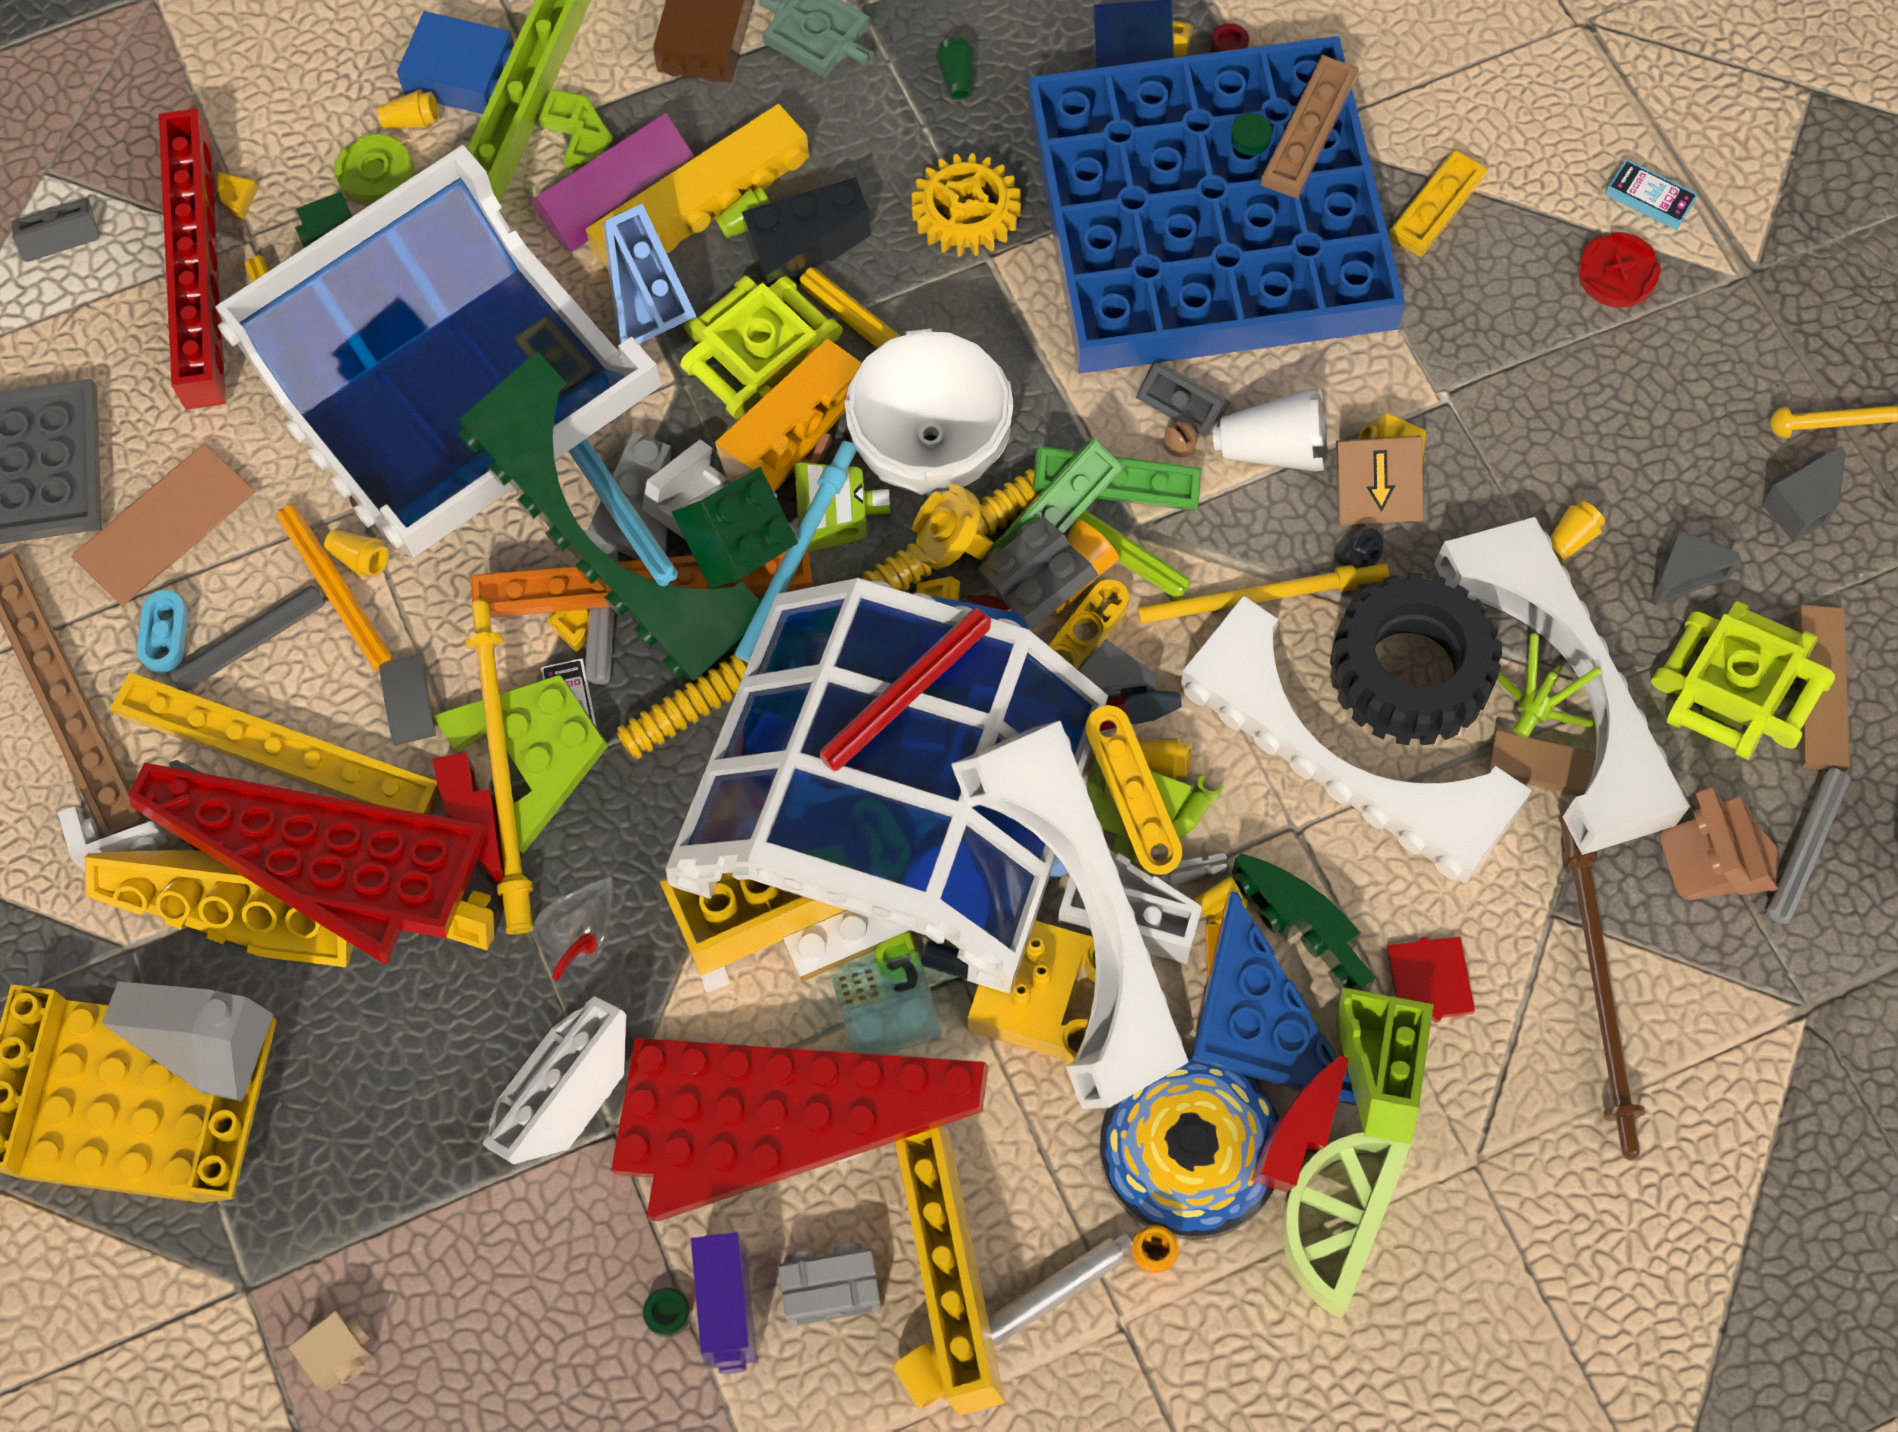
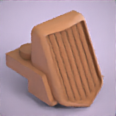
M1713 787L1697 792L1696 796L1701 809L1694 811L1696 819L1665 829L1660 834V842L1676 891L1685 900H1696L1732 893L1746 895L1778 889L1776 879L1780 857L1779 851L1770 838L1755 823L1751 810L1741 796L1723 802Z

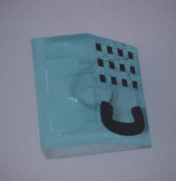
M917 952L831 975L851 1053L884 1055L941 1039L942 1031Z

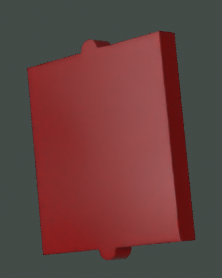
M1421 937L1419 942L1387 945L1395 997L1434 1004L1432 1019L1436 1023H1439L1444 1017L1475 1013L1461 937L1428 940L1427 937Z

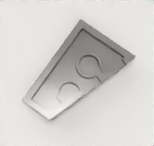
M633 430L612 477L666 554L667 526L642 510L647 480L671 462V446ZM600 501L586 535L592 541L602 545L607 543L614 547L613 550L636 560H641L603 502Z

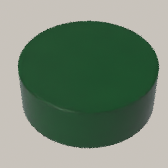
M1258 114L1242 115L1232 125L1231 143L1238 152L1244 155L1261 154L1270 145L1272 127L1263 116Z
M661 1288L651 1293L646 1299L643 1306V1319L647 1327L655 1335L670 1338L679 1335L687 1328L691 1319V1307L686 1297L680 1291L673 1288Z

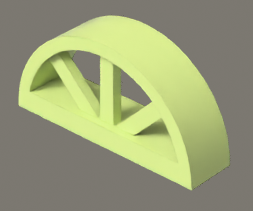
M1364 1132L1342 1137L1317 1152L1305 1164L1300 1172L1297 1186L1291 1189L1282 1218V1240L1289 1267L1306 1294L1321 1308L1340 1319L1343 1318L1348 1310L1412 1144L1366 1136ZM1356 1155H1385L1372 1189ZM1341 1159L1364 1211L1307 1186L1320 1171ZM1300 1201L1357 1225V1227L1303 1248L1298 1227ZM1349 1247L1332 1289L1320 1278L1309 1262Z

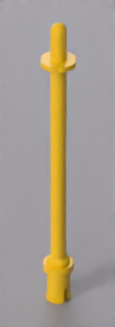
M478 598L473 601L471 607L475 634L468 636L464 641L467 648L477 650L505 876L501 883L497 885V892L499 896L503 897L506 934L516 935L535 930L529 895L533 891V884L531 880H527V877L522 874L494 648L504 642V636L501 633L492 632L489 605L486 600Z

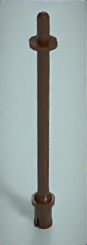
M1563 813L1558 816L1565 851L1561 854L1563 865L1568 866L1574 873L1614 1105L1603 1112L1604 1120L1617 1122L1622 1155L1627 1160H1635L1640 1155L1635 1119L1646 1113L1644 1106L1632 1104L1591 873V867L1598 860L1597 851L1584 855L1581 854L1563 819L1565 814Z

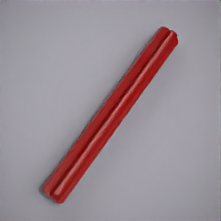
M972 609L820 750L821 761L832 771L840 770L990 630V618L980 609Z

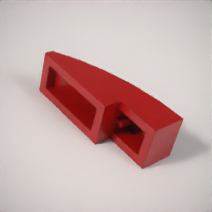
M467 752L433 758L437 785L451 819L485 825L486 838L477 862L497 884H500L505 876L496 803L490 789L478 791L475 768Z
M1337 1057L1310 1079L1290 1101L1273 1126L1260 1152L1251 1179L1252 1182L1283 1192H1288L1297 1186L1305 1152L1308 1151L1316 1154L1327 1146L1349 1058Z

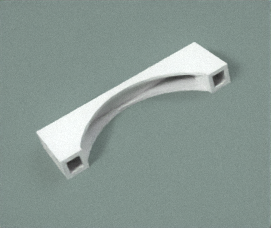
M1533 517L1445 541L1434 563L1439 576L1446 578L1445 585L1455 589L1457 584L1469 590L1467 598L1472 600L1479 599L1482 603L1502 610L1530 626L1546 638L1563 655L1579 678L1595 667L1601 668V674L1584 685L1591 703L1597 737L1596 757L1591 779L1584 795L1575 797L1563 815V819L1581 854L1584 855L1676 826L1690 807L1686 791L1675 780L1667 765V757L1663 748L1657 745L1652 737L1645 714L1636 707L1628 692V685L1624 675L1618 672L1613 664L1606 641L1597 634L1590 621L1586 604L1579 600L1571 585L1568 570L1558 561L1552 549L1551 539L1545 531H1542L1537 519Z
M1243 596L1183 670L1181 688L1184 689L1185 695L1199 706L1207 705L1213 709L1228 727L1234 730L1241 729L1252 736L1257 746L1271 755L1276 753L1290 763L1292 770L1305 779L1312 778L1325 787L1328 795L1341 804L1349 803L1362 812V817L1371 826L1377 829L1385 828L1398 837L1399 843L1406 850L1416 855L1421 853L1435 863L1436 869L1442 875L1451 880L1458 879L1467 884L1523 809L1532 790L1497 766L1489 774L1468 780L1447 783H1412L1371 774L1354 767L1334 755L1304 727L1283 691L1273 651V639L1279 619Z
M1061 721L1033 727L952 763V768L967 807L982 805L997 810L1018 821L1036 834L1063 863L1084 902L1095 947V991L1091 1015L1083 1042L1074 1062L1066 1066L1081 1108L1112 1107L1189 1063L1183 1049L1182 1038L1174 1025L1167 1006L1166 996L1159 985L1151 963L1150 953L1144 945L1135 921L1133 908L1127 900L1119 878L1118 868L1112 860L1103 836L1102 825L1094 812L1087 793L1086 783L1079 772L1071 750L1070 740L1064 732Z

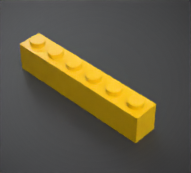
M777 104L586 228L591 251L608 270L602 223L643 204L666 254L671 252L678 243L693 233H699L707 228L710 222L722 215V212L749 189L754 191L761 187L765 190L774 180L789 170L792 171L799 168L809 158L807 134Z
M940 1126L896 1141L895 1145L945 1399L959 1415H964L1004 1404L1006 1401L952 1143L946 1131Z

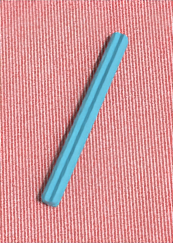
M584 439L568 451L657 584L667 586L669 581L677 578V570L588 440Z

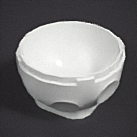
M932 329L906 331L905 336L889 340L862 362L848 386L846 400H844L847 426L853 444L869 468L879 476L881 481L919 495L930 496L935 491L944 494L949 490L947 486L949 484L964 487L977 480L1001 456L1010 437L1013 412L1010 381L1007 380L1002 368L978 344L952 333L932 332ZM928 435H934L937 437V439L933 441H928L924 438Z

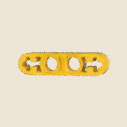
M1113 579L1100 581L1094 586L1048 646L1059 655L1068 656L1073 662V667L1079 671L1125 616L1129 604V592L1126 586ZM1112 595H1116L1117 605L1109 604L1103 612L1102 619L1098 613L1102 608L1103 597L1110 598ZM1088 623L1093 625L1098 633L1092 640L1082 641L1074 635L1073 631L1079 624ZM1032 665L1023 677L1020 697L1028 699V690L1034 693L1038 691L1043 684L1044 676L1049 681L1044 687V701L1039 698L1034 701L1055 706L1063 696V689L1045 674H1040L1042 672Z

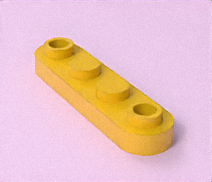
M1101 706L1095 709L1087 719V738L1140 865L1149 873L1155 875L1167 874L1173 871L1181 861V843L1127 715L1115 706ZM1111 721L1116 725L1117 731L1115 735L1104 737L1100 733L1099 727L1103 722ZM1156 844H1162L1168 850V856L1163 861H1156L1151 856V848Z

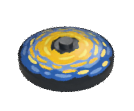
M1186 1055L1189 1063L1106 1109L1100 1132V1161L1110 1191L1122 1208L1136 1221L1145 1227L1153 1225L1165 1227L1177 1239L1204 1240L1219 1237L1240 1228L1255 1217L1271 1197L1274 1188L1252 1182L1251 1179L1260 1152L1279 1117L1265 1091L1250 1076L1190 1060L1191 1055Z

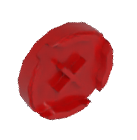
M1612 232L1611 236H1604L1602 238L1598 236L1592 239L1584 248L1577 268L1579 282L1586 293L1600 304L1615 308L1632 307L1645 301L1655 290L1661 272L1660 261L1658 264L1655 257L1656 252L1650 244L1640 237L1625 232Z

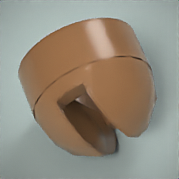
M1176 421L1171 424L1164 435L1166 451L1175 457H1186L1194 452L1197 445V433L1194 426L1187 421ZM1179 432H1182L1189 442L1186 443Z

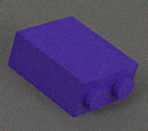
M738 1232L690 1238L701 1355L711 1369L718 1368L719 1374L744 1372L747 1370V1364L758 1362L747 1250Z

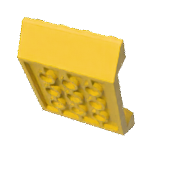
M11 984L0 1022V1173L25 1180L198 1203L234 1199L277 1022L275 1018H272L243 1101H237L198 1091L105 1027L102 1021L109 1005L70 1001L52 989Z

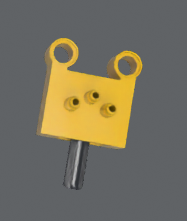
M1002 911L994 938L1010 949L1021 916ZM1035 920L1011 994L978 984L968 1015V1031L1060 1058L1066 1065L1074 1062L1078 1052L1073 1051L1069 1047L1068 1042L1074 1037L1085 1036L1089 1020L1075 1019L1065 1026L1064 1023L1081 969L1085 970L1089 980L1095 984L1096 965L1094 962L1095 947L1093 937ZM933 941L926 943L921 956V964L924 967L964 979L968 977L969 965L957 957L959 949Z

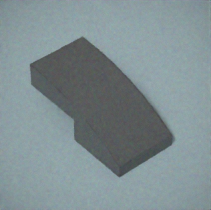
M421 654L388 661L379 665L386 714L394 746L436 736L433 705L428 694L426 669Z

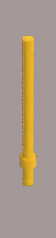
M1387 563L1354 568L1353 565L1335 568L1333 573L1137 607L1140 624L1233 608L1243 596L1254 603H1261L1338 589L1340 593L1357 590L1358 585L1383 581L1384 578L1390 577Z

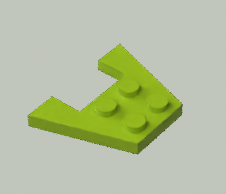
M561 675L500 694L507 752L532 790L514 803L519 851L523 854L609 746ZM483 700L433 715L451 746L458 753L487 733Z

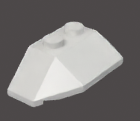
M594 996L585 1003L584 1008L571 1013L551 1028L497 1099L489 1122V1133L485 1135L483 1145L512 1164L568 1150L624 1076L626 1014L621 1009Z

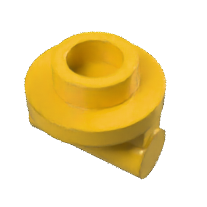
M1232 876L1193 898L1194 902L1202 906L1201 913L1205 915L1209 924L1221 925L1227 896L1231 891L1239 894L1244 908L1247 906V900L1240 892Z

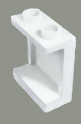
M698 440L646 482L642 510L682 538L684 536L672 511L729 479L710 466L713 448L702 440Z

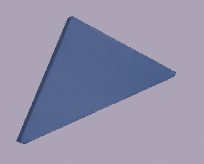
M1231 891L1227 896L1190 1060L1301 1090L1310 1079L1338 1056L1325 1034L1322 1035L1310 1016L1309 1008L1292 980H1288L1274 957L1276 954L1260 928L1250 918L1241 903V897L1237 892ZM1345 1073L1338 1101L1357 1106L1351 1081Z

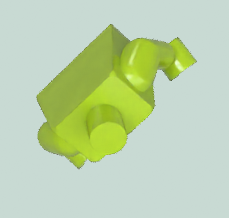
M1095 757L1086 782L1088 796L1096 817L1102 825V829L1116 834L1110 851L1115 854H1122L1131 860L1130 863L1133 865L1136 858L1135 851ZM1150 770L1180 840L1197 827L1210 805L1218 800L1223 784L1220 783L1215 791H1208L1203 787L1207 777L1206 774H1202L1199 777L1194 788L1192 785ZM1156 844L1152 848L1158 849L1162 844Z

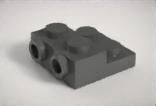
M1044 516L1035 523L1024 524L1019 529L1017 538L1003 549H995L989 552L984 564L978 568L990 589L1031 629L1098 576L1093 565L1075 550L1065 535Z

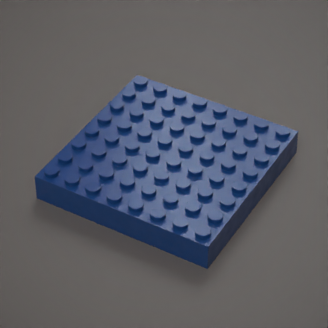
M1339 36L1028 77V108L1079 374L1399 329L1405 301L1353 90H1351L1299 199L1261 186L1262 176L1322 55L1346 63ZM1258 114L1269 121L1272 127L1271 141L1269 147L1263 153L1252 156L1244 155L1233 147L1231 143L1232 125L1240 116Z

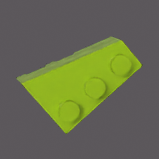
M1342 987L1336 1027L1344 1057L1349 1058L1347 1069L1364 1135L1412 1144L1420 1106L1434 1004Z

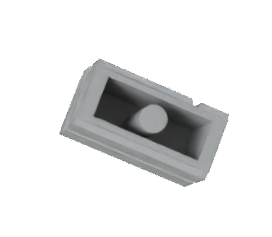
M861 1243L839 1245L834 1248V1255L817 1258L814 1251L793 1253L788 1256V1263L778 1264L785 1317L789 1327L882 1311L871 1248L862 1250Z

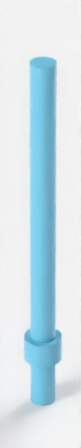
M843 441L831 465L824 467L817 481L820 487L795 534L798 544L786 551L735 652L739 659L746 662L750 661L776 594L785 593L834 494L841 492L847 480L845 473L857 451L853 443Z

